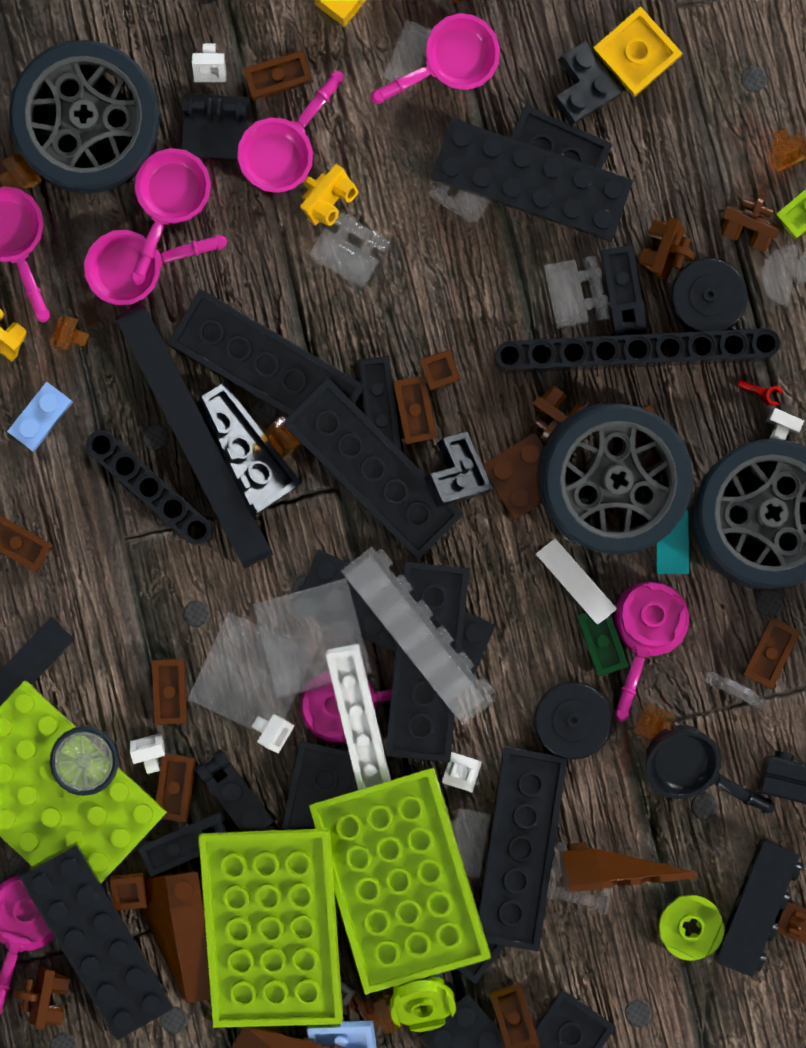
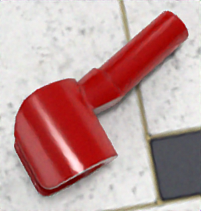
M741 379L737 386L760 396L763 403L767 406L779 405V403L773 402L770 399L771 391L784 394L780 387L763 388Z

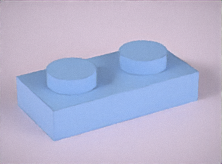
M46 381L7 432L31 451L35 452L73 401Z
M343 1021L342 1024L308 1025L307 1027L308 1038L314 1039L317 1044L333 1047L335 1044L346 1048H377L373 1021Z

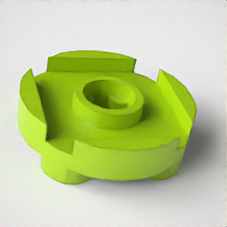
M698 895L676 897L665 906L659 918L658 927L661 941L670 953L683 960L694 961L711 955L718 949L724 936V924L717 907L706 898ZM693 918L697 920L696 926L700 930L698 934L692 932L689 937L685 935L686 929L682 926L685 921L690 922Z
M437 976L430 977L427 980L394 986L389 1004L393 1022L401 1027L400 1022L409 1025V1030L415 1032H425L440 1028L446 1024L445 1018L450 1014L453 1017L456 1012L453 991L445 985L441 977Z

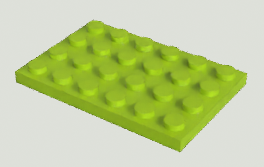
M24 680L0 706V837L31 866L77 842L100 882L103 883L165 816L167 811L119 766L112 782L104 790L88 796L75 795L61 788L51 773L50 754L57 739L65 732L77 727L27 680ZM81 733L68 738L61 745L57 754L56 764L60 776L66 783L75 788L89 789L99 785L106 779L111 769L112 760L87 736Z
M434 768L309 805L315 828H330L334 891L365 995L491 958Z
M330 828L201 833L199 835L213 1028L342 1024L343 1007Z

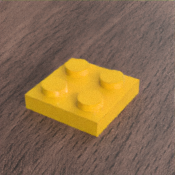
M639 7L593 47L597 57L633 97L638 95L683 54L642 7Z

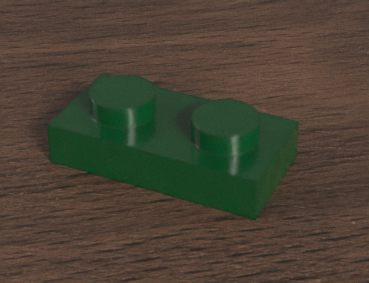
M587 613L576 616L597 677L629 667L611 615L600 624H596Z

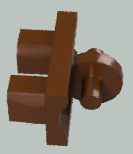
M759 194L756 202L745 198L742 201L740 207L751 211V214L726 205L723 212L724 222L721 235L737 241L742 227L745 226L754 230L749 246L764 252L771 243L772 238L777 239L780 226L758 217V215H762L770 219L773 213V209L763 206L765 196Z
M672 217L669 218L668 222L653 220L649 230V237L652 240L661 242L658 251L644 248L638 261L641 267L649 270L657 279L667 281L672 267L681 269L684 260L694 261L696 255L688 249L691 239L683 236L686 228L679 224V219Z
M555 386L551 387L542 398L538 396L532 405L552 420L549 423L540 416L535 422V425L544 431L539 438L543 442L552 434L557 425L574 412L584 409V407L577 403L568 417L557 410L567 395Z
M39 965L36 984L35 979L26 978L24 989H14L13 997L22 999L20 1011H30L28 1023L34 1025L35 1029L42 1030L45 1029V1025L62 1024L64 1007L49 1004L51 993L67 994L70 978L67 975L55 972L49 966Z

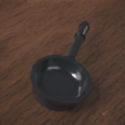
M681 724L675 725L676 729L669 731L665 728L659 731L650 741L646 750V777L651 787L662 796L674 799L690 798L715 784L728 794L741 800L745 805L749 804L764 813H772L775 810V803L770 798L762 797L751 789L747 790L720 774L721 753L715 741L695 727Z

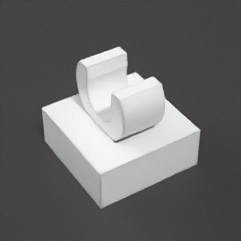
M203 43V53H192L194 82H226L224 53H216V43Z
M777 408L772 409L766 422L775 425L770 438L785 440L788 432L793 434L799 433L804 420Z
M273 714L270 721L257 716L251 727L262 733L257 741L259 744L279 753L295 725Z
M161 733L130 741V755L133 764L144 762L147 774L160 771L158 757L165 756V744Z
M451 752V759L447 763L442 783L473 793L482 761Z

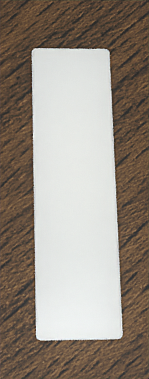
M553 539L536 553L539 559L596 624H600L617 609L556 539Z

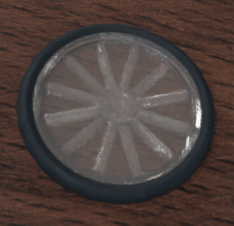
M77 727L62 734L53 745L50 754V768L55 781L61 788L75 795L88 796L104 790L112 782L118 769L119 758L113 741L105 733L92 727Z

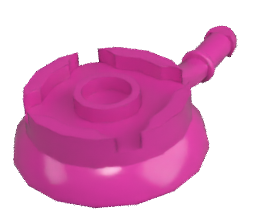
M458 13L445 17L433 27L427 39L426 67L424 66L399 79L395 78L393 82L380 89H375L371 94V101L375 104L384 103L388 98L398 93H403L405 89L427 78L430 74L433 78H437L452 89L469 90L483 85L493 76L499 64L500 46L495 32L487 22L474 15Z
M334 71L329 75L328 80L320 90L315 92V97L296 122L270 117L255 122L244 132L238 144L237 160L242 174L252 185L265 192L282 193L296 188L306 179L312 167L313 150L303 128L307 126L324 103L329 101L330 96L339 85H342L344 74L341 71Z
M169 148L157 151L148 157L137 172L135 191L138 202L155 223L145 240L142 250L139 251L134 271L131 272V281L134 285H141L146 279L145 276L151 259L154 258L153 253L163 232V226L190 220L202 211L209 200L211 181L208 169L197 156L187 150Z
M7 186L0 187V261L17 262V267L26 290L25 295L29 298L35 313L34 316L39 322H47L50 317L49 310L45 306L40 294L41 289L37 287L28 262L25 260L29 253L34 250L42 236L44 222L41 209L33 197L21 189Z
M113 230L100 236L89 248L84 261L85 278L91 291L101 300L114 305H132L145 299L155 288L163 263L166 264L192 255L198 256L200 253L217 249L222 250L227 245V240L222 235H215V237L200 241L193 240L190 244L162 252V254L155 250L153 253L154 258L151 259L145 276V281L141 285H134L131 281V272L134 271L139 251L142 250L146 238L130 230Z
M647 580L633 584L621 594L615 605L617 609L614 611L613 622L618 637L627 648L632 650V653L636 654L624 687L621 688L622 693L617 709L614 712L615 719L618 722L626 721L630 715L629 711L633 697L636 695L635 690L645 661L644 657L649 658V656H658L671 652L681 644L689 628L690 615L685 600L676 589L663 582Z
M328 668L316 673L306 683L301 695V715L306 727L317 738L329 743H347ZM368 682L376 713L378 702L391 701L392 689L376 693L375 689H372Z
M19 875L9 877L0 884V942L5 944V948L9 949L0 973V1015L3 1012L2 1008L7 992L10 990L9 985L18 957L17 953L44 947L55 938L19 879Z

